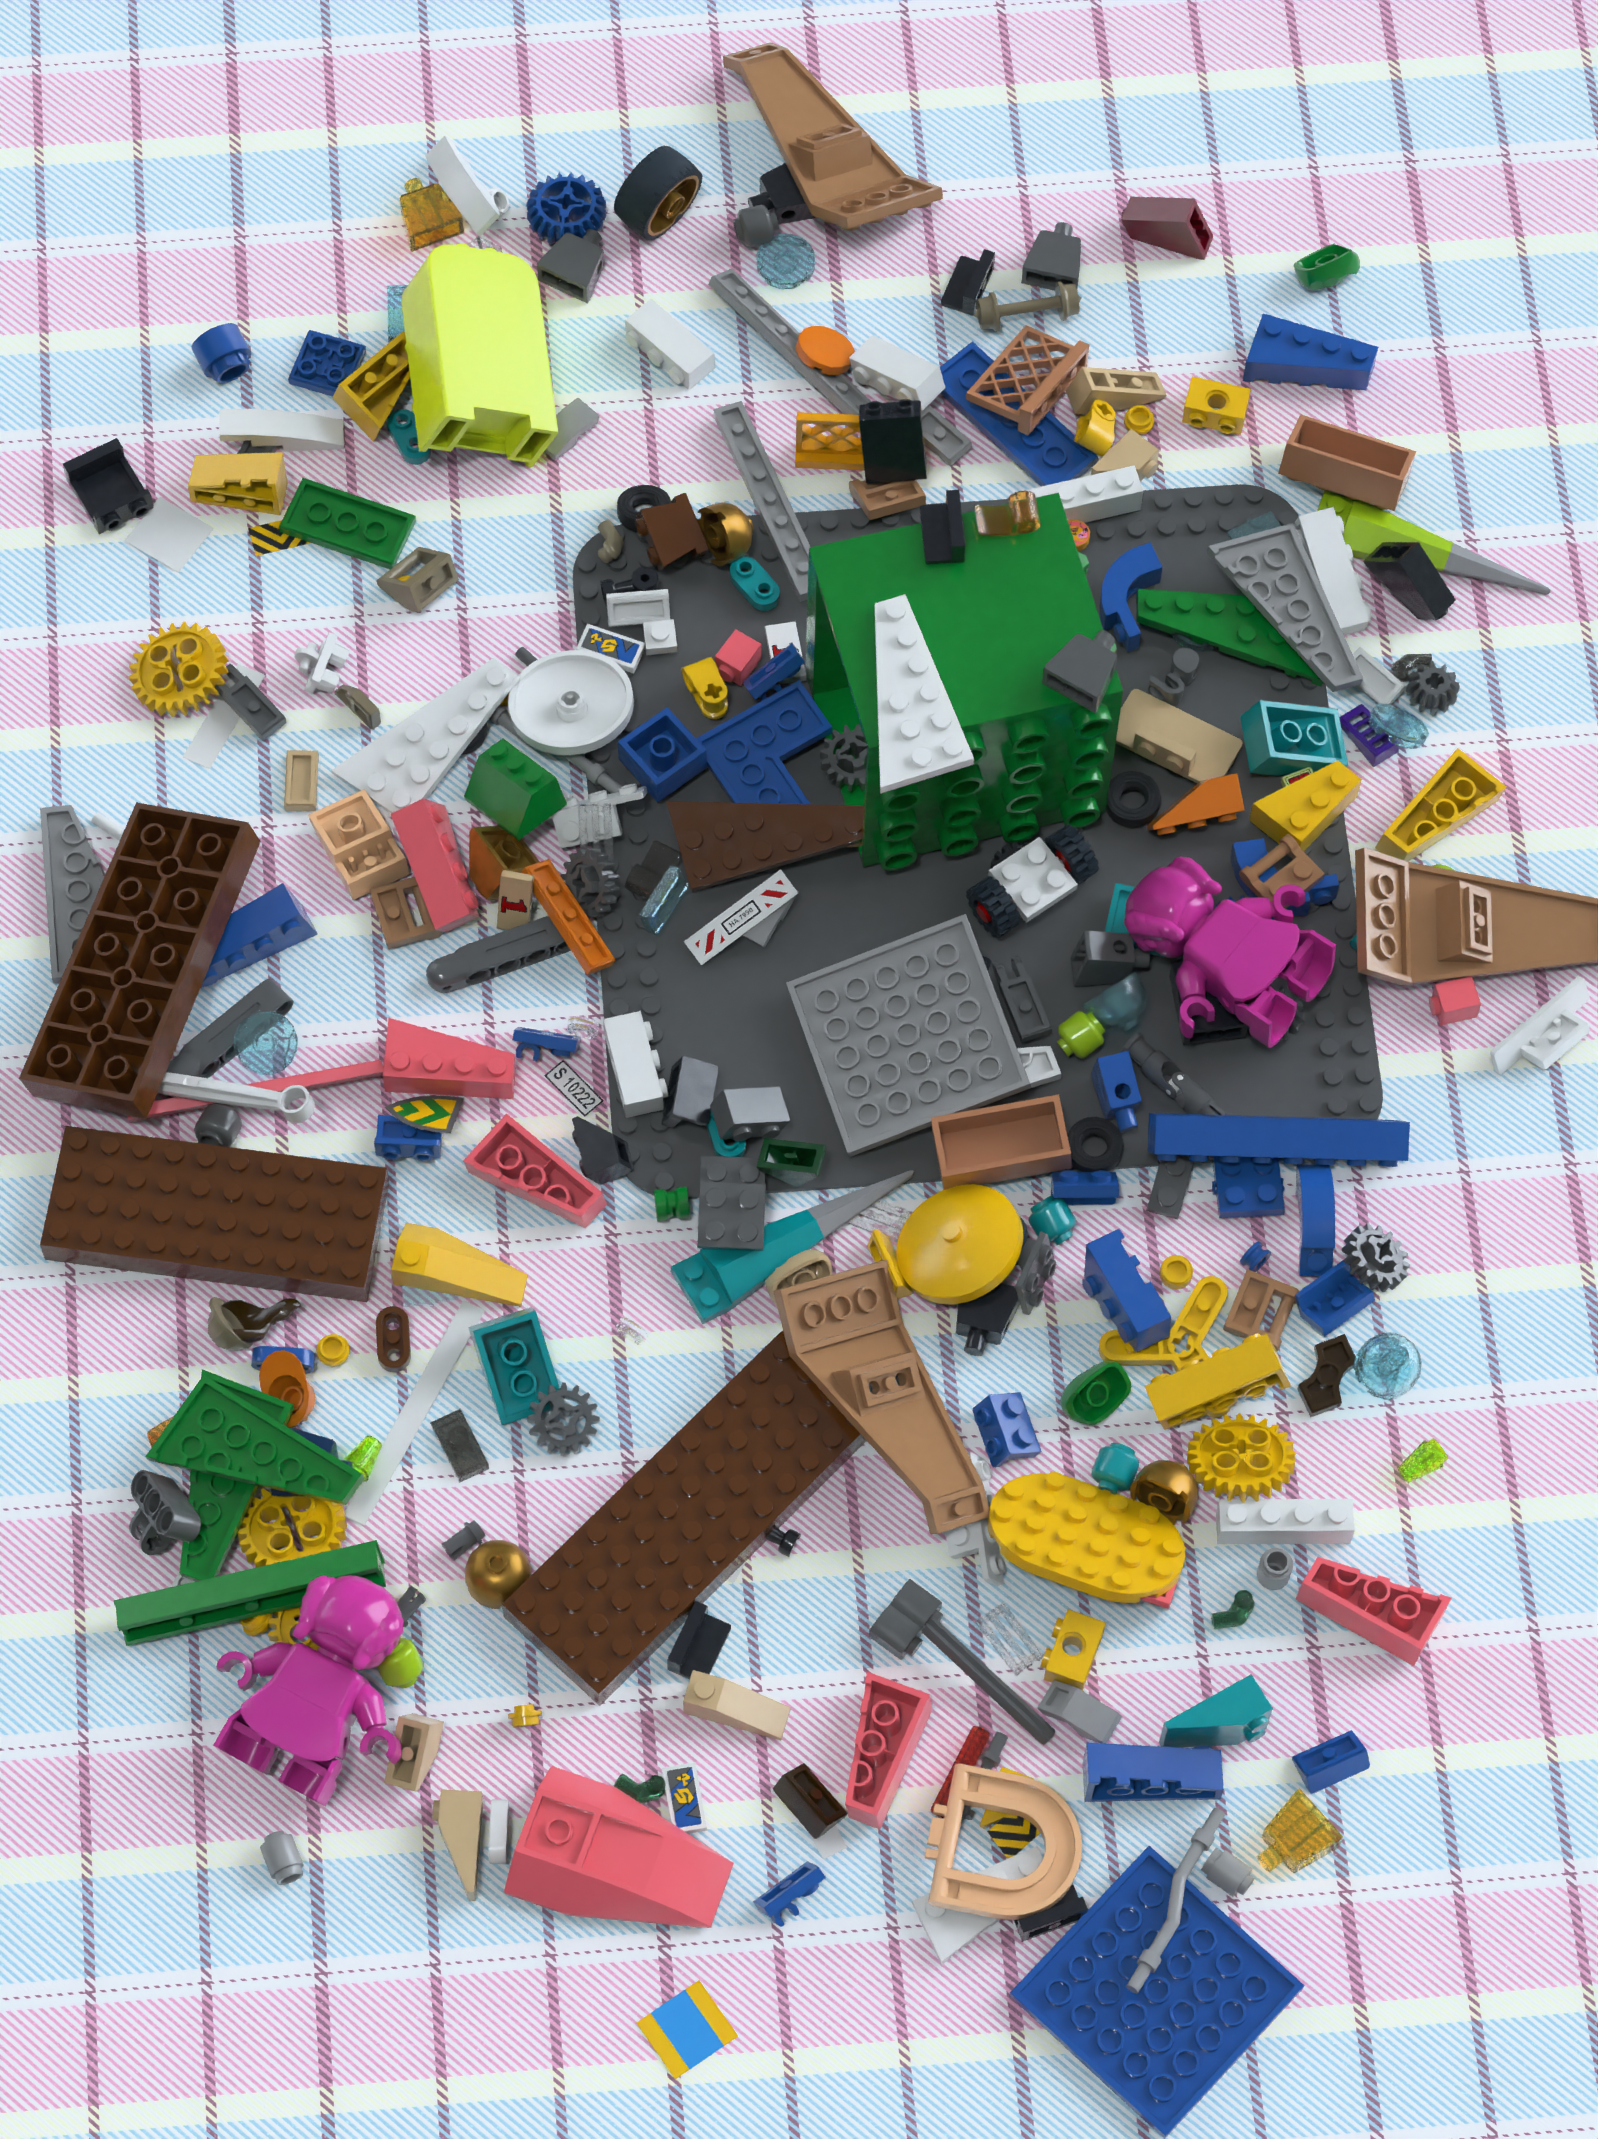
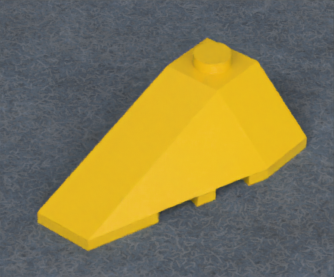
M411 1223L405 1224L398 1238L391 1268L393 1285L518 1307L522 1306L528 1278L527 1274L439 1228Z

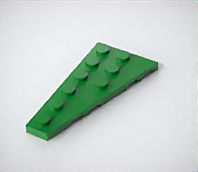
M1150 589L1137 590L1136 622L1170 634L1177 632L1191 637L1192 642L1203 645V642L1219 647L1221 652L1264 667L1270 665L1285 670L1284 674L1292 677L1299 675L1312 680V684L1322 687L1323 681L1245 595Z
M202 1369L201 1377L203 1375L209 1377L285 1426L287 1425L294 1410L292 1403ZM191 1470L188 1501L199 1515L201 1526L197 1537L192 1542H183L179 1572L182 1577L196 1582L218 1576L258 1489V1485Z
M205 1375L201 1377L145 1456L149 1461L342 1505H346L365 1479L359 1471Z

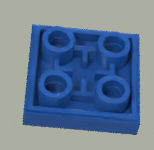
M309 330L288 377L289 384L333 397L338 385L360 367L366 353V346Z

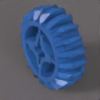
M559 172L555 179L547 175L546 183L538 181L536 189L531 190L529 194L530 199L526 203L528 211L527 220L533 233L537 232L540 240L547 238L550 246L557 242L565 233H571L582 238L588 229L602 230L603 221H605L607 216L605 209L606 200L602 197L600 187L595 188L593 180L586 182L583 174L578 178H574L572 172L569 173L568 177H563Z

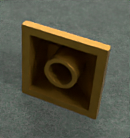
M500 826L473 827L469 831V877L475 883L477 891L486 900L499 899L500 878L503 870L521 873L524 867L540 862L522 838L518 841Z

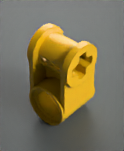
M1094 400L1090 411L1085 416L1079 417L1076 422L1077 427L1074 441L1096 455L1104 456L1112 446L1115 438L1114 423L1116 414L1114 409L1103 400Z
M708 657L682 667L681 672L684 682L696 700L701 713L709 719L723 717L728 711L726 699L728 692L713 658Z

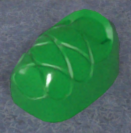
M1333 243L1301 258L1293 266L1297 279L1303 287L1310 290H1319L1338 284L1350 274H1357L1360 269V259L1353 250Z
M1105 1360L1079 1374L1067 1385L1061 1394V1408L1070 1420L1095 1425L1106 1419L1127 1398L1132 1387L1131 1381L1119 1363Z

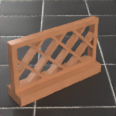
M1025 325L967 391L966 400L1017 422L1018 431L1029 435L1063 396L1080 369L1087 367L1090 345L1079 340L1073 346ZM1028 337L1039 342V345L1025 346L1024 341ZM1059 351L1064 353L1065 356L1052 358L1049 352ZM1043 353L1045 359L1031 360L1029 355ZM1023 356L1024 361L1010 363L1009 358ZM1049 367L1050 373L1039 375L1035 371L1038 368ZM1028 370L1030 376L1016 377L1014 372ZM1008 372L1010 378L996 380L994 375ZM1034 384L1036 388L1032 391L1022 392L1020 386ZM1014 387L1016 392L1001 395L999 389ZM993 389L995 395L984 396L979 394V392ZM1019 401L1021 406L1018 410L1006 406L1005 403Z

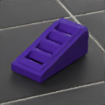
M1363 704L1339 717L1341 728L1372 767L1398 753L1401 742ZM1359 715L1363 718L1354 725L1349 722ZM1368 724L1369 728L1361 733L1358 731V729ZM1372 733L1376 734V736L1371 738L1370 740H1367L1365 738ZM1381 741L1383 744L1376 748L1374 744Z

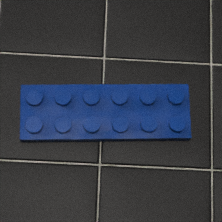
M973 341L940 366L946 387L940 394L1041 487L1077 479L1097 463L1098 456L1074 441L1075 435L1050 412L1045 415L1029 435L1018 431L1017 422L966 400L967 391L994 362ZM1008 373L994 375L996 380L1010 378ZM1020 386L1022 392H1025L1026 390ZM1014 387L999 389L1001 395L1016 393ZM993 389L979 392V394L984 396L995 395ZM1019 401L1005 403L1006 406L1018 410L1021 406Z

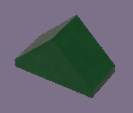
M764 1138L756 1167L758 1170L798 1188L819 1177L827 1147L824 1144Z

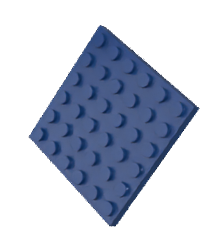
M1148 1846L1088 1909V1912L1070 1928L1017 1984L1009 1996L1165 2139L1294 2000L1305 1985L1186 1879L1180 1924L1160 1956L1162 1959L1155 1973L1149 1974L1137 1994L1127 1989L1126 1985L1138 1967L1137 1960L1144 1949H1149L1167 1919L1172 1876L1176 1871L1151 1846Z

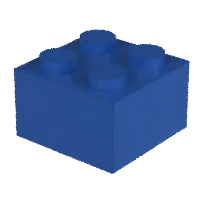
M668 707L618 741L619 760L642 786H646L647 792L657 803L707 768V750Z

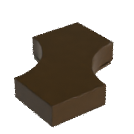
M1345 1334L1314 1346L1317 1360L1316 1368L1313 1374L1297 1387L1310 1418L1338 1408L1342 1404L1339 1391L1340 1382L1348 1371L1358 1365V1360Z

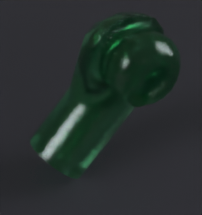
M1247 1590L1238 1591L1228 1611L1211 1613L1213 1630L1237 1627L1246 1623L1255 1605L1251 1592Z
M623 1773L614 1784V1787L641 1804L658 1800L665 1793L666 1786L665 1780L659 1775H652L651 1779L637 1783Z

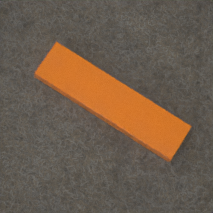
M547 859L524 867L521 873L534 875L533 893L585 973L588 975L612 966L615 958L551 860Z

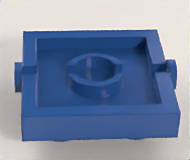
M1213 1156L1214 1181H1212V1194L1216 1195L1219 1218L1284 1215L1283 1191L1285 1187L1283 1186L1284 1179L1280 1175L1279 1158L1272 1157V1163L1252 1162V1157H1240V1162H1221V1156Z

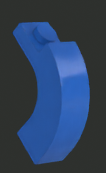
M1151 542L1135 547L1121 555L1107 571L1102 584L1099 615L1103 630L1113 628L1116 640L1119 643L1123 642L1127 652L1139 648L1141 636L1127 601L1138 589L1158 584L1161 580L1162 565Z
M1264 838L1235 842L1232 845L1230 859L1235 877L1241 888L1250 898L1258 896L1243 882L1239 871L1246 866L1251 867L1267 854ZM1271 866L1258 878L1264 883L1277 873L1278 870ZM1337 874L1324 876L1322 881L1305 893L1304 904L1299 907L1290 905L1286 909L1292 910L1293 916L1308 915L1310 903L1320 905L1336 899L1339 888Z
M1297 1164L1295 1196L1298 1201L1300 1220L1299 1276H1322L1333 1267V1249H1335V1197L1332 1172L1329 1165Z

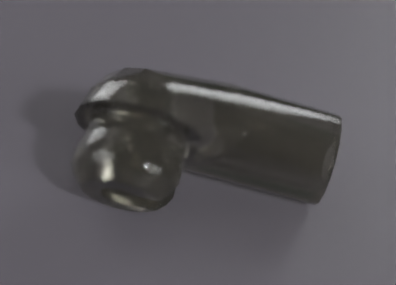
M1405 654L1392 664L1391 671L1401 682H1406L1409 679V671L1417 669L1420 664L1429 668V664L1432 662V654Z

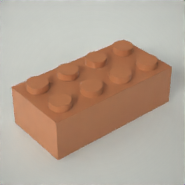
M1300 414L1286 443L1278 474L1284 475L1293 481H1302L1315 485L1318 489L1324 491L1330 490L1343 494L1352 500H1361L1374 504L1379 509L1395 511L1408 482L1417 451Z
M1059 1094L931 1117L932 1134L943 1190L959 1185H982L1072 1168L1071 1151Z

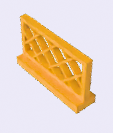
M797 412L795 468L864 471L861 436L857 438L852 435L856 432L860 433L859 415ZM806 424H816V426L811 428ZM838 425H846L848 427L841 429ZM828 431L832 434L829 436H825L821 433Z

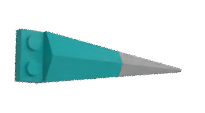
M914 1171L904 1172L764 1225L763 1251L700 1249L699 1253L671 1266L670 1272L701 1323L705 1324L731 1311L764 1285L765 1280L777 1267L783 1265L792 1256L813 1248L855 1216L911 1179Z

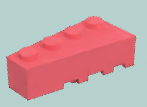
M423 798L391 813L392 820L435 930L448 932L479 918L477 911L479 907L478 900L470 888L467 872L462 862L446 806Z
M388 1017L383 1067L385 1092L499 1099L514 1098L515 1054Z
M507 1113L463 1160L468 1173L583 1228H586L607 1205L604 1195L599 1189Z
M1317 1557L1301 1584L1296 1600L1414 1666L1442 1619L1452 1597L1442 1594L1438 1597L1423 1592L1424 1589L1413 1585L1405 1587L1390 1582V1578L1380 1575L1377 1578L1360 1573V1569Z
M870 1672L866 1673L864 1698L861 1703V1716L855 1739V1752L851 1764L845 1801L850 1819L881 1829L933 1710L930 1694Z

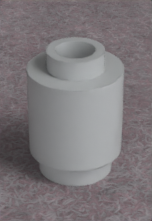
M1271 1548L1262 1554L1257 1568V1579L1263 1587L1269 1590H1279L1287 1585L1293 1569V1560L1290 1554L1280 1548Z
M276 1831L267 1835L264 1838L265 1842L260 1846V1850L271 1878L276 1879L278 1885H286L300 1879L303 1876L302 1867L304 1864L292 1834Z
M1215 1848L1201 1869L1202 1872L1207 1874L1206 1879L1232 1897L1237 1893L1244 1895L1254 1881V1878L1250 1876L1253 1869L1227 1850L1222 1852Z

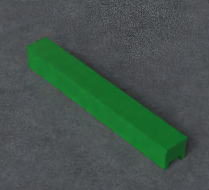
M377 1540L117 1599L114 1600L117 1628L119 1631L122 1630L126 1646L252 1618L258 1615L261 1616L300 1607L309 1582L324 1575L334 1578L348 1575L359 1576L379 1586L386 1587L385 1559Z

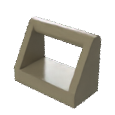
M417 547L376 582L379 588L408 610L419 613L457 582L459 578L449 553ZM419 561L425 564L406 581L397 580Z

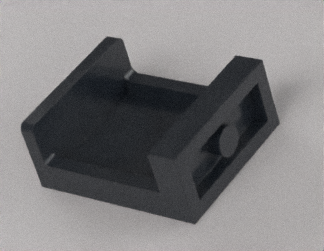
M902 399L897 402L881 403L879 401H872L867 404H861L859 408V425L866 483L927 479V457L924 449L921 401Z
M118 438L63 463L66 480L98 534L115 530L122 523L133 518L142 517L150 509L154 508L151 493L148 489H144L124 456L123 446Z

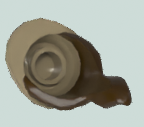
M213 1297L209 1301L211 1312L208 1318V1335L216 1346L229 1351L248 1349L254 1342L260 1341L266 1336L271 1325L288 1319L297 1308L301 1307V1303L296 1299L288 1298L277 1302L270 1308H261L243 1300H230L226 1302L220 1298Z

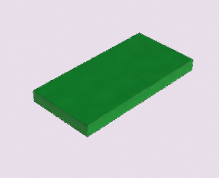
M302 478L279 525V531L390 570L399 559L416 523V516Z

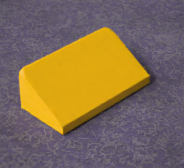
M878 1229L873 1230L867 1247L874 1262L888 1260V1271L897 1299L912 1295L913 1290L901 1275L897 1264L896 1251L890 1238Z

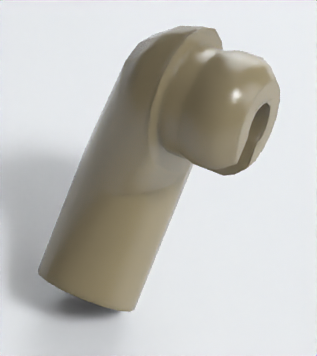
M605 520L598 526L599 532L605 539L603 548H600L598 551V556L604 563H610L613 558L617 559L619 557L624 541L610 520Z

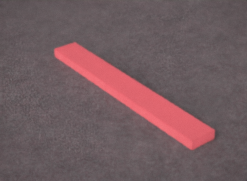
M375 1060L245 1085L282 1092L292 1085H300L308 1090L383 1076L382 1061ZM182 1097L158 1100L153 1102L147 1119L205 1109L208 1105L217 1103ZM127 1116L129 1122L146 1120L142 1118Z

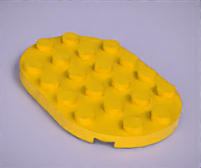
M1058 1472L1029 1474L1015 1478L997 1491L990 1504L989 1518H987L988 1532L990 1538L994 1537L1001 1547L1000 1553L1015 1566L1039 1577L1104 1600L1137 1603L1142 1597L1155 1595L1157 1598L1165 1594L1177 1583L1185 1561L1184 1542L1173 1523L1154 1506L1146 1505L1137 1500L1133 1501L1131 1498L1120 1494H1112L1111 1491L1098 1489L1097 1486L1064 1476Z

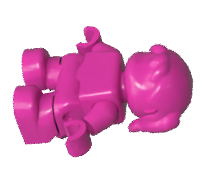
M1180 856L1175 858L1167 867H1160L1149 872L1136 885L1127 899L1124 924L1133 941L1142 951H1156L1167 958L1183 955V963L1178 969L1175 978L1182 1000L1179 1017L1181 1033L1186 1038L1193 1037L1195 1023L1190 1017L1194 1015L1204 1016L1207 1022L1214 1021L1215 1010L1213 1005L1206 1000L1207 991L1214 997H1217L1221 1005L1229 1013L1235 1014L1239 1021L1249 1026L1250 1034L1254 1039L1268 1048L1275 1046L1290 1027L1296 1014L1297 1002L1283 993L1275 991L1270 984L1277 977L1287 980L1288 989L1293 994L1306 1002H1310L1325 986L1333 971L1336 944L1314 930H1300L1296 924H1293L1292 910L1283 908L1285 905L1299 907L1304 904V890L1296 885H1285L1276 890L1273 901H1269L1268 897L1241 898L1236 902L1224 899L1214 909L1212 894L1217 895L1220 893L1222 886L1218 882L1213 881L1202 866L1192 858Z
M325 1575L319 1576L310 1581L307 1586L306 1593L302 1598L299 1623L295 1626L293 1635L299 1640L309 1635L312 1642L319 1647L317 1651L303 1643H295L293 1645L277 1642L255 1652L254 1658L251 1659L241 1652H228L221 1656L216 1666L220 1672H230L234 1665L243 1663L245 1673L237 1681L239 1688L243 1691L250 1689L254 1685L258 1674L261 1677L272 1675L273 1677L241 1704V1708L228 1718L213 1746L268 1775L278 1756L277 1747L294 1754L293 1758L288 1761L278 1781L325 1807L336 1789V1778L342 1769V1761L339 1759L343 1760L346 1756L351 1726L353 1727L356 1718L362 1731L367 1732L360 1743L361 1754L364 1756L372 1754L373 1745L379 1740H387L389 1748L386 1757L391 1763H397L402 1754V1745L399 1739L384 1729L387 1721L383 1697L370 1685L366 1678L353 1669L354 1667L358 1670L378 1667L385 1657L397 1646L403 1634L404 1621L396 1600L384 1587L366 1578L353 1575L338 1578Z

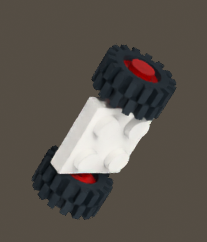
M1066 824L1045 838V843L1038 837L991 868L988 872V877L966 891L969 907L973 908L972 913L978 917L980 925L983 924L984 929L987 932L990 931L991 936L999 938L1019 925L1021 922L1019 916L1027 923L1077 890V886L1098 872L1099 863L1094 858L1096 856L1095 852L1089 848L1091 845L1088 841L1085 842L1082 833L1078 834V829L1072 828L1070 824Z

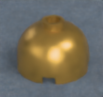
M725 502L715 503L699 509L698 513H701V518L697 519L706 544L715 559L710 561L717 566H723L743 557L751 546L753 531L751 519L736 505Z
M1157 1460L1144 1466L1130 1487V1496L1133 1501L1137 1497L1140 1502L1156 1507L1173 1525L1177 1520H1182V1524L1186 1523L1199 1499L1198 1484L1184 1464L1176 1461Z
M490 1540L480 1544L470 1554L465 1566V1583L471 1597L480 1605L491 1609H500L502 1603L531 1576V1565L524 1551L516 1544L506 1540Z

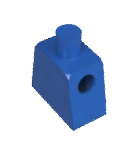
M1129 1051L1097 1058L1091 1072V1078L1105 1119L1116 1118L1120 1133L1138 1128L1134 1113L1137 1112L1141 1104V1096Z

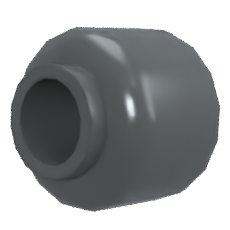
M764 205L741 209L737 214V218L733 219L738 242L743 241L748 247L772 242L774 230L779 229L775 212L769 213L768 208Z
M217 1103L208 1105L203 1110L194 1128L198 1143L231 1147L241 1130V1118L236 1110L228 1104Z

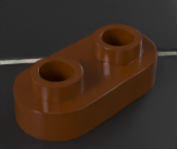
M396 1306L386 1307L376 1317L378 1361L384 1370L400 1372L409 1365L411 1360L409 1319L403 1309ZM390 1323H397L399 1325L395 1330L387 1328ZM397 1353L400 1355V1358L392 1361L389 1359V1356Z

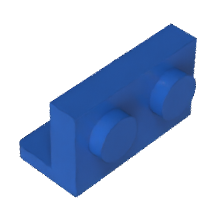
M378 1115L377 1133L374 1138L376 1156H381L388 1160H396L400 1157H414V1159L419 1161H430L433 1158L441 1159L443 1133L415 1128L391 1115Z
M1069 1170L1051 1172V1195L1054 1199H1064L1067 1205H1113L1116 1203V1198H1119L1116 1172L1104 1170L1094 1172Z
M1343 1260L1295 1294L1300 1317L1324 1337L1375 1301L1373 1291L1363 1283L1360 1284L1359 1280L1350 1274V1264L1344 1263Z
M1021 1392L989 1394L973 1408L974 1419L993 1468L1000 1467L1008 1459L1033 1458L1042 1452Z

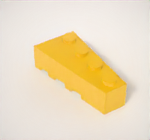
M1457 748L1387 828L1375 849L1380 853L1404 861H1410L1498 802L1507 786Z
M1260 1334L1251 1335L1242 1341L1243 1344L1232 1349L1230 1347L1218 1349L1212 1353L1211 1358L1201 1362L1194 1360L1183 1365L1181 1371L1169 1375L1165 1373L1154 1377L1151 1383L1144 1387L1163 1429L1166 1430L1201 1418L1207 1414L1206 1409L1213 1407L1214 1410H1224L1233 1407L1238 1398L1242 1396L1252 1397V1400L1265 1395V1390L1268 1387L1277 1384L1280 1390L1291 1387L1267 1334L1262 1336Z

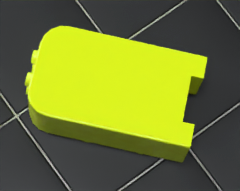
M467 244L440 245L431 251L402 293L401 301L406 338L405 352L408 354L413 397L412 412L415 413L419 451L426 452L429 448L451 452L454 447L506 454L507 460L525 462V466L533 467L558 434L541 297L536 274L530 265L520 257L497 252L493 248L478 249L469 247Z

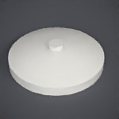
M583 650L556 652L534 661L519 674L520 679L510 690L508 698L510 719L517 734L532 747L556 755L583 754L610 743L625 729L630 721L634 707L632 686L625 671L610 658Z

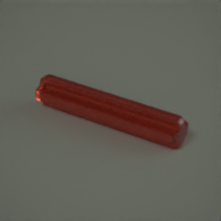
M973 1726L930 1809L932 1814L935 1804L947 1806L955 1764L976 1765L990 1737V1733L980 1726ZM935 1815L938 1818L944 1819V1816Z

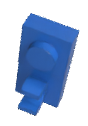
M791 643L745 679L743 683L754 699L760 697L761 701L767 698L766 693L768 690L775 689L777 692L782 690L778 682L797 674L805 661Z
M518 1026L514 1029L512 1041L522 1042L516 1048L517 1058H522L523 1049L530 1047L534 1051L533 1061H538L541 1057V1047L539 1045L552 1049L551 1054L570 1057L571 1052L576 1053L579 1050L581 1037Z
M807 1861L754 1900L753 1903L759 1912L770 1917L775 1924L782 1927L785 1924L780 1918L781 1911L788 1908L792 1915H799L797 1906L791 1903V1901L801 1896H809L819 1887L818 1883L826 1877L818 1866Z

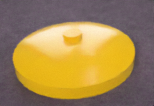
M966 1184L942 1190L921 1203L909 1216L900 1232L896 1248V1259L901 1275L917 1295L928 1301L939 1304H960L975 1300L997 1287L1014 1268L1023 1245L1022 1222L1011 1202L995 1189L983 1185Z

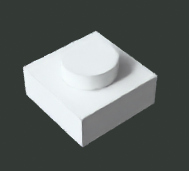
M674 619L643 622L646 655L677 652Z

